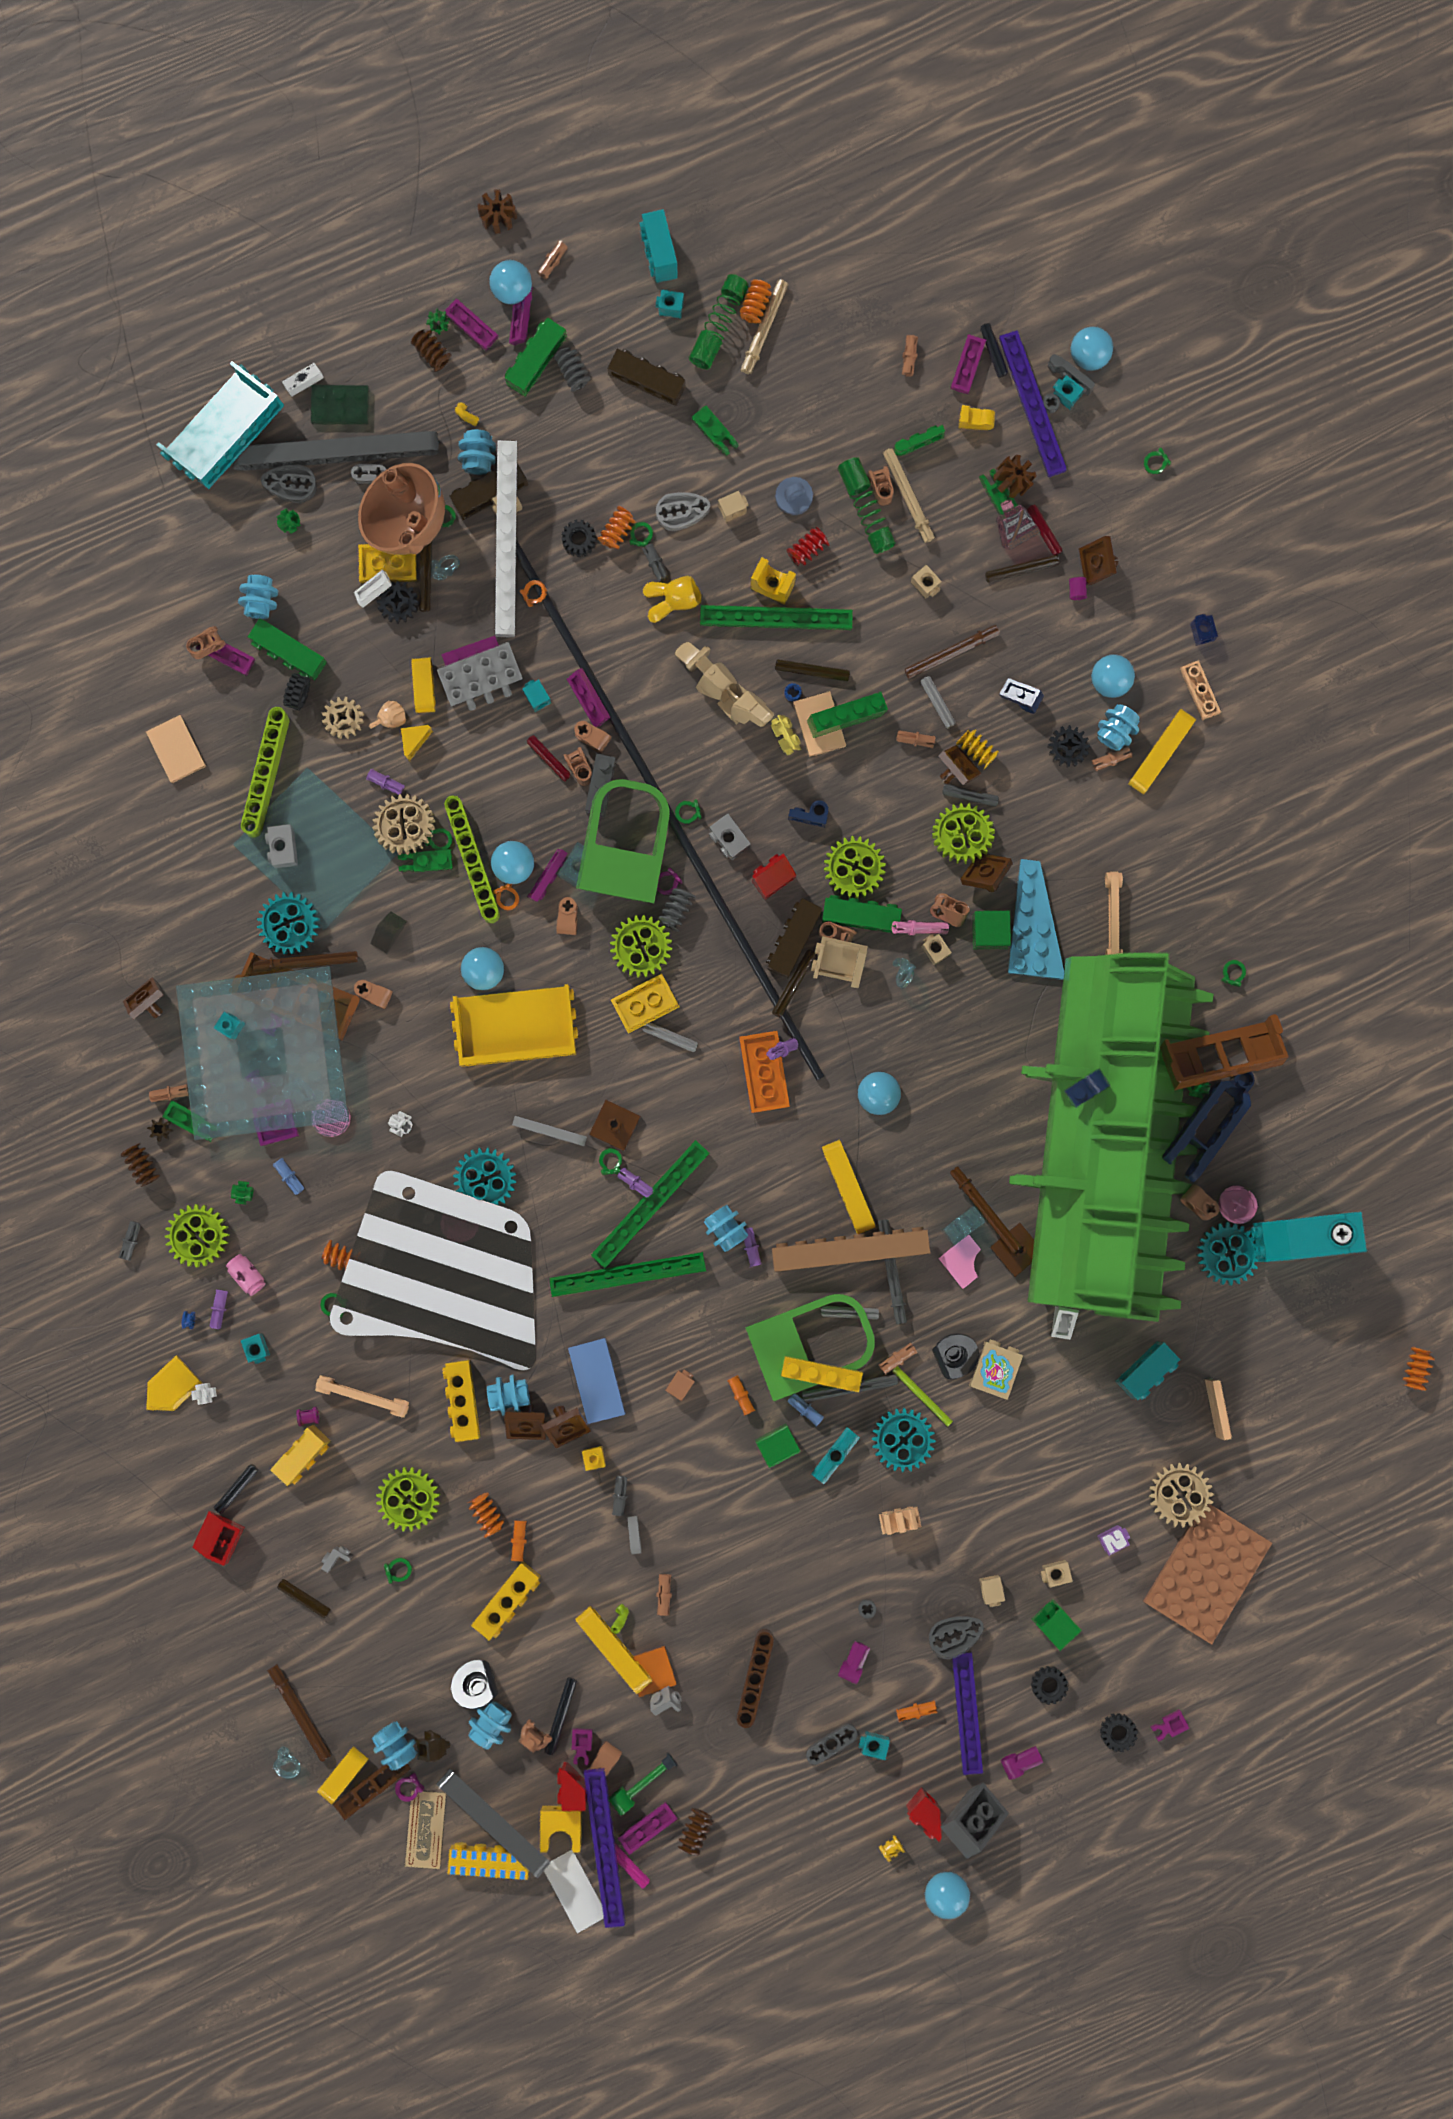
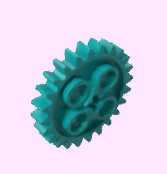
M283 892L282 898L275 894V901L268 898L270 904H263L266 910L259 911L263 917L257 918L258 921L262 922V925L257 926V928L263 929L259 936L266 937L263 943L270 942L268 948L272 949L276 946L275 952L279 953L282 949L283 954L287 955L288 950L291 954H295V949L298 952H302V946L309 948L308 941L315 942L311 937L312 935L318 936L314 930L320 928V926L315 925V922L319 921L320 918L314 917L318 911L311 910L314 907L313 903L307 905L308 898H304L301 901V894H298L295 898L293 892H290L289 897L286 892ZM292 906H296L298 909L297 914L294 916L290 914ZM278 913L280 915L279 922L274 923L272 921V917L274 914ZM304 916V919L290 923V927L282 926L276 931H273V928L287 924V919L294 921L299 917ZM303 923L305 930L303 933H298L297 927ZM282 931H286L288 935L284 941L280 939Z
M479 1147L478 1153L472 1149V1156H469L467 1153L464 1154L466 1161L462 1159L458 1161L462 1167L456 1166L455 1169L459 1173L453 1175V1177L458 1178L453 1184L460 1186L456 1192H462L477 1200H483L498 1206L499 1201L506 1203L504 1196L511 1197L508 1190L514 1191L515 1187L511 1184L517 1182L516 1179L512 1178V1176L517 1174L511 1171L514 1164H507L510 1158L503 1159L504 1152L497 1155V1149L495 1148L492 1153L489 1147H487L485 1152ZM492 1161L495 1164V1169H486L485 1162ZM467 1170H476L477 1177L470 1178L467 1175ZM498 1170L501 1171L500 1174L490 1177L488 1183L483 1180L474 1186H469L470 1183L480 1180L483 1176L482 1174L489 1176ZM501 1179L503 1186L500 1188L495 1187L493 1180ZM476 1187H483L485 1194L482 1196L477 1195L475 1192Z
M1225 1222L1224 1228L1220 1223L1217 1224V1230L1214 1227H1210L1211 1234L1204 1232L1207 1238L1199 1239L1203 1246H1197L1202 1251L1196 1254V1256L1202 1257L1198 1264H1204L1201 1271L1208 1270L1207 1278L1214 1276L1213 1282H1217L1220 1279V1285H1224L1227 1280L1228 1285L1232 1286L1233 1280L1236 1284H1240V1278L1243 1281H1247L1246 1274L1253 1276L1251 1269H1258L1254 1265L1255 1262H1258V1258L1256 1259L1254 1256L1256 1244L1253 1243L1255 1239L1249 1237L1250 1230L1243 1232L1244 1226H1240L1237 1229V1224L1235 1223L1230 1228L1229 1222ZM1234 1236L1239 1240L1237 1247H1233L1231 1244V1239ZM1223 1237L1226 1239V1246L1222 1240ZM1215 1242H1218L1221 1247L1218 1253H1215L1212 1249V1245ZM1228 1251H1232L1230 1258L1225 1256V1253ZM1239 1255L1245 1258V1263L1242 1266L1237 1263ZM1220 1261H1224L1227 1265L1226 1270L1223 1272L1218 1268Z
M895 1408L894 1415L888 1411L887 1419L881 1416L883 1423L876 1422L879 1429H873L877 1436L871 1439L877 1441V1443L872 1448L879 1449L875 1455H882L880 1462L887 1460V1468L893 1464L894 1471L897 1470L898 1466L901 1472H904L905 1467H908L911 1472L912 1465L919 1469L918 1462L921 1461L926 1464L924 1457L931 1458L927 1452L928 1450H934L930 1443H934L935 1440L931 1439L930 1436L934 1435L935 1432L928 1431L932 1425L924 1424L927 1421L926 1417L920 1420V1412L914 1416L913 1409L907 1413L906 1408H903L902 1413H899L898 1409ZM904 1420L908 1421L909 1428L906 1431H900L899 1423ZM916 1427V1431L906 1438L907 1444L901 1443L894 1452H890L901 1441L899 1438L901 1435L905 1437ZM893 1434L895 1437L894 1442L890 1445L884 1442L885 1436ZM915 1435L922 1437L920 1445H913L912 1438ZM903 1448L907 1449L908 1456L905 1459H900L898 1451Z

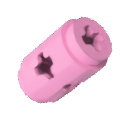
M239 1254L227 1263L228 1273L246 1294L248 1293L252 1296L266 1285L263 1276L246 1256Z

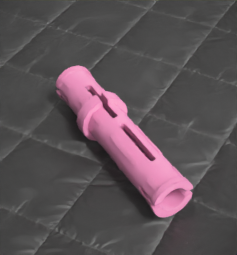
M909 920L908 922L894 921L892 925H896V927L892 926L894 934H947L948 930L944 929H949L947 922H916Z

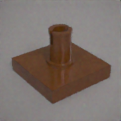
M1104 536L1079 548L1086 585L1091 586L1117 573L1118 561L1115 560L1118 557L1113 554L1110 536Z
M958 745L943 751L939 755L940 759L948 767V769L940 774L941 780L944 777L946 778L943 780L946 784H949L956 777L962 785H965L982 774Z
M981 853L982 859L980 860L975 857V862L970 864L961 877V883L966 886L987 889L988 892H995L1013 865L1011 858Z
M151 977L123 1001L128 1015L133 1020L145 1010L155 1019L163 1012L155 1001L164 994L158 982Z
M605 1100L589 1135L625 1151L641 1116Z
M1020 1222L1009 1230L1021 1245V1249L1018 1252L1012 1253L1001 1238L990 1246L991 1250L1014 1277L1032 1264L1034 1249L1033 1237Z
M532 1403L528 1405V1408L522 1406L521 1412H505L506 1438L546 1440V1433L542 1427V1424L545 1423V1413H533L534 1405Z
M557 1406L553 1409L556 1418L542 1424L544 1432L555 1448L591 1432L589 1425L578 1408L566 1412L564 1406Z

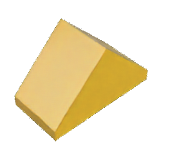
M429 725L401 728L404 755L407 760L410 761L433 732Z

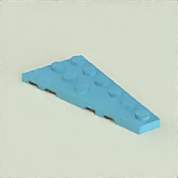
M1021 859L1008 973L1063 980L1064 968L1040 861Z

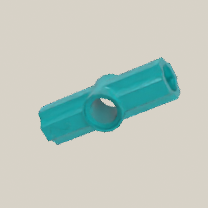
M846 1427L832 1447L828 1449L811 1475L825 1484L837 1467L844 1461L860 1437ZM835 1450L841 1453V1457L837 1461H833L830 1458L831 1452Z

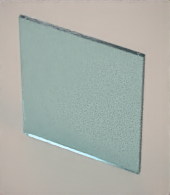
M306 768L268 808L261 835L251 838L244 833L233 844L283 892H286L288 897L290 892H293L295 898L298 894L302 895L301 901L304 898H308L307 905L310 903L314 904L311 910L318 911L314 917L320 918L316 923L323 930L327 929L339 914L398 854L396 850L392 854L390 848L385 850L383 844L380 845L378 839L375 838L374 834L376 832H374L372 827L309 768ZM252 824L248 831L254 830L255 824ZM290 824L294 828L298 865L274 868L272 863L269 864L267 852H270V846L266 844L265 833H268L267 827ZM284 842L277 845V851H282L285 848Z

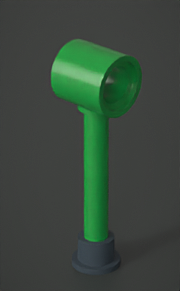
M667 1753L662 1763L627 1791L624 1787H621L609 1797L610 1804L622 1816L635 1805L633 1797L665 1770H670L673 1766L677 1767L676 1761Z

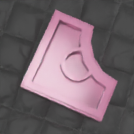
M968 1234L938 1258L962 1289L978 1277L974 1269V1261L981 1249Z

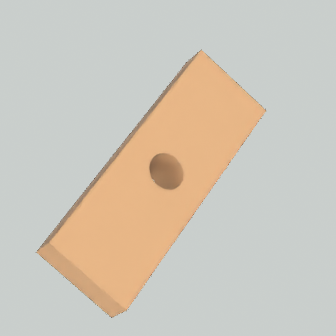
M1199 660L1181 667V673L1202 721L1220 714L1221 710ZM1198 688H1202L1204 692H1200Z

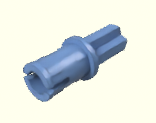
M283 1158L273 1164V1167L276 1168L283 1178L282 1181L287 1183L295 1195L304 1190L303 1185L295 1176V1171L289 1168Z
M796 1393L792 1394L788 1399V1403L815 1426H818L823 1420L824 1416L813 1409L811 1403H806Z

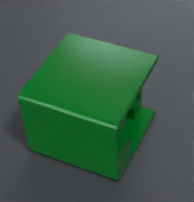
M975 911L973 913V950L1008 949L1011 946L1010 911Z
M786 1423L755 1439L769 1468L801 1452Z
M1053 1599L1032 1617V1621L1060 1651L1082 1631Z

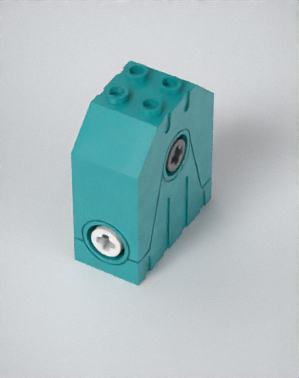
M1362 1212L1253 1223L1254 1227L1251 1228L1252 1238L1256 1242L1254 1256L1256 1259L1258 1258V1262L1367 1252Z

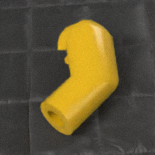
M458 403L457 407H455V413L465 422L476 426L479 417L467 412L466 404Z

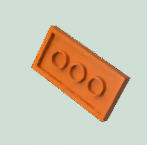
M778 1031L740 1036L751 1113L790 1107L782 1057L770 1060L769 1056L766 1055L769 1049L779 1043Z

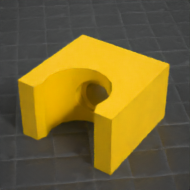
M761 557L751 577V589L785 605L795 585L796 573L788 571L787 574L779 572L768 564L769 561ZM770 581H776L778 585L776 587H770L768 583Z
M542 1806L540 1811V1852L548 1851L550 1845L549 1837L557 1831L569 1834L573 1843L572 1851L580 1852L582 1847V1811H561V1806Z

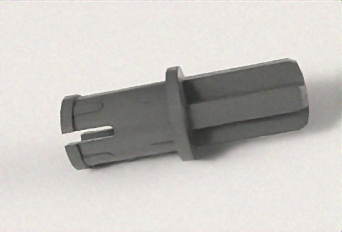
M648 544L643 547L642 550L649 561L648 566L652 567L658 581L667 579L668 574L662 564L663 560L661 557L659 558L654 545Z
M135 1221L129 1223L126 1236L122 1239L123 1245L119 1258L131 1261L135 1244L138 1243L136 1239L141 1226L140 1223Z
M616 1476L615 1492L612 1494V1497H614L612 1515H625V1499L628 1498L626 1495V1476Z

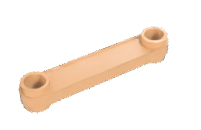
M1106 872L1105 887L1109 888V949H1106L1105 955L1123 953V950L1119 949V888H1122L1123 876L1122 873Z
M320 1375L315 1385V1391L328 1395L334 1392L390 1410V1414L405 1418L408 1412V1401L394 1398V1401L340 1385L334 1383L335 1379Z

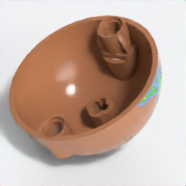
M414 463L398 464L382 472L370 484L360 503L358 524L364 540L371 547L388 554L407 555L420 553L425 545L430 544L434 540L444 521L445 500L440 485L425 467Z

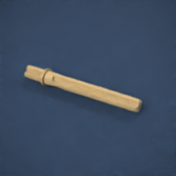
M784 280L777 281L749 351L745 353L746 358L741 368V371L745 372V374H751L756 361L760 359V351L788 287V283Z
M892 448L887 449L883 452V455L916 523L915 528L919 530L925 543L930 542L935 537L930 529L929 520H926Z

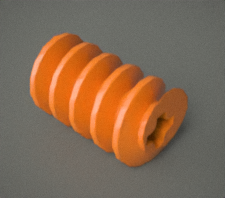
M753 279L750 284L751 286L748 288V294L745 296L746 300L743 301V307L740 309V317L747 322L760 324L761 320L758 317L764 316V313L760 310H766V306L763 303H769L767 297L772 295L768 290L771 286L765 281Z
M617 506L618 511L613 512V517L609 519L610 524H606V530H602L601 536L597 537L598 541L608 548L619 549L617 541L624 542L621 535L628 536L625 529L632 530L629 522L636 523L632 514L621 506Z
M329 1240L321 1259H323V1263L326 1265L331 1261V1267L334 1268L338 1264V1270H342L344 1267L346 1270L349 1259L364 1263L366 1255L361 1258L360 1251L353 1255L354 1249L347 1253V1246L340 1250L339 1243L332 1247V1240Z
M1411 1347V1350L1416 1354L1409 1355L1413 1362H1407L1411 1369L1405 1370L1409 1377H1403L1402 1380L1407 1383L1404 1386L1426 1391L1427 1388L1422 1383H1429V1381L1424 1376L1431 1375L1426 1368H1433V1365L1428 1363V1361L1435 1360V1358L1430 1355L1432 1352Z
M488 1492L468 1502H472L468 1509L476 1510L472 1516L480 1517L476 1523L484 1524L480 1531L487 1530L484 1538L501 1530V1526L504 1524V1520L497 1521L501 1514H494L497 1507H490L493 1500H486L489 1496Z

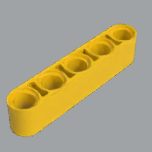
M1180 709L1128 785L1144 795L1188 733L1196 718Z
M837 1140L822 1146L824 1156L856 1233L861 1234L876 1228L841 1141Z
M589 1606L575 1619L636 1694H639L653 1681L639 1662L634 1661L632 1658L634 1656L617 1635L612 1633L611 1628L592 1606Z

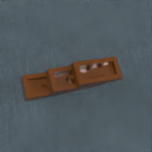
M388 1764L382 1765L332 1805L345 1821L405 1775L411 1768L408 1764H405L394 1771L390 1769Z

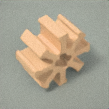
M918 1507L894 1509V1511H885L879 1514L882 1534L904 1533L906 1530H916L918 1527H921Z

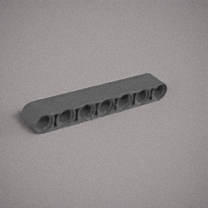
M449 1769L437 1782L436 1785L536 1878L551 1863L452 1770Z

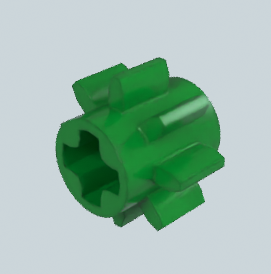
M436 308L434 314L429 312V319H427L426 325H430L431 331L438 332V334L442 330L447 331L449 327L447 324L450 323V318L446 317V311L442 312Z
M284 509L276 517L277 525L284 533L289 531L291 534L301 526L299 524L300 517L294 510L288 511V509Z
M1205 1082L1186 1088L1190 1091V1096L1202 1099L1203 1095L1209 1094L1211 1084Z
M238 1181V1185L233 1184L231 1199H236V1204L246 1205L247 1201H252L254 1188L249 1186V1182Z

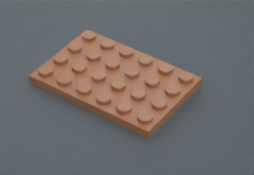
M1207 1504L1211 1511H1204L1205 1519L1199 1516V1524L1193 1520V1526L1190 1527L1188 1525L1143 1602L1212 1645L1268 1552L1272 1542L1211 1504Z

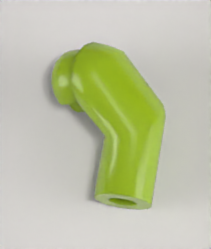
M620 1604L615 1609L619 1616L611 1626V1631L614 1634H618L621 1631L628 1617L629 1609L624 1604Z

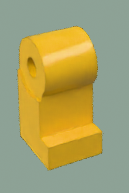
M962 405L958 428L991 430L994 428L995 411L989 409L980 410Z

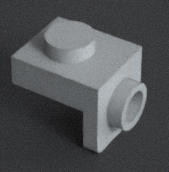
M336 1546L331 1553L327 1552L321 1562L324 1565L321 1569L328 1573L339 1557L349 1562L353 1557L350 1555L351 1551L343 1546H340V1548Z
M670 1686L649 1696L650 1709L655 1716L670 1707L674 1708L677 1712L681 1711L682 1698Z

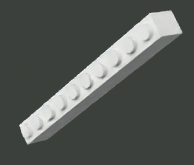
M498 441L496 637H515L517 441Z

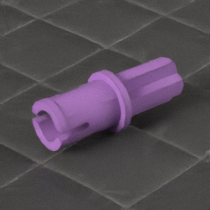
M371 769L366 777L368 781L381 786V789L385 788L397 795L402 794L405 788L403 784L391 779L389 775L385 776L374 769Z
M790 1038L785 1042H779L775 1047L769 1049L766 1055L769 1056L770 1060L780 1056L785 1057L789 1052L798 1048V1042L794 1038Z
M626 1168L621 1169V1172L625 1175L619 1173L618 1178L628 1184L631 1190L635 1189L647 1198L652 1194L653 1188L642 1181L640 1176H635Z
M746 1228L745 1231L748 1236L744 1239L746 1246L744 1250L747 1251L750 1267L761 1265L762 1262L758 1252L759 1245L756 1243L753 1228Z
M216 1289L214 1304L211 1307L210 1328L220 1329L222 1326L224 1311L227 1310L225 1305L228 1291Z

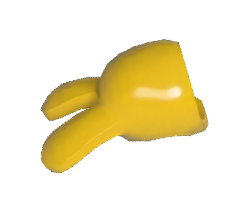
M683 576L669 583L649 582L643 588V594L648 598L665 596V601L655 605L648 611V619L652 623L661 621L673 610L695 608L701 603L702 599L701 592L692 576Z

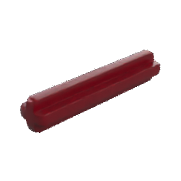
M1035 504L1027 508L1028 515L1040 531V535L1052 555H1059L1063 551L1038 507Z
M534 735L528 738L527 744L563 781L571 777V773Z

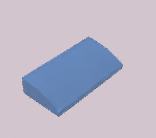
M606 1338L568 1348L587 1423L590 1424L625 1415Z

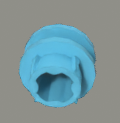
M469 430L464 433L463 439L458 444L459 448L464 451L458 454V461L462 463V469L474 475H484L491 471V465L496 463V457L491 454L496 450V443L492 441L490 433L484 430Z
M249 575L247 583L240 585L239 590L246 594V596L240 597L238 604L244 607L245 616L255 619L269 618V611L277 608V603L272 601L271 598L277 597L278 590L272 587L273 580L270 577Z
M1117 704L1114 709H1108L1105 713L1108 721L1100 720L1098 723L1100 730L1097 733V737L1107 747L1120 751L1123 745L1129 746L1132 742L1128 734L1136 735L1139 732L1137 725L1140 721L1138 714L1125 705Z
M728 1205L723 1206L704 1221L709 1229L705 1233L709 1235L714 1232L718 1240L713 1244L715 1247L720 1245L724 1252L729 1251L748 1236L743 1228L747 1224L744 1221L738 1225L734 1217L739 1213L737 1210L732 1212Z
M510 1375V1382L503 1383L502 1378L497 1377L496 1384L487 1386L490 1410H501L502 1416H505L507 1408L514 1407L515 1412H521L522 1406L530 1404L526 1379L516 1380L515 1375Z
M491 1701L487 1707L477 1709L478 1714L481 1716L479 1719L473 1717L470 1719L469 1724L472 1726V1729L468 1735L476 1744L488 1750L493 1743L502 1744L504 1739L500 1735L501 1731L509 1733L512 1728L508 1723L512 1716L510 1711L501 1704Z
M398 1722L390 1723L372 1738L376 1745L373 1751L378 1753L382 1750L386 1756L380 1761L381 1764H388L390 1769L394 1771L407 1764L417 1754L413 1747L416 1743L415 1739L407 1742L404 1734L409 1730L407 1727L401 1728Z

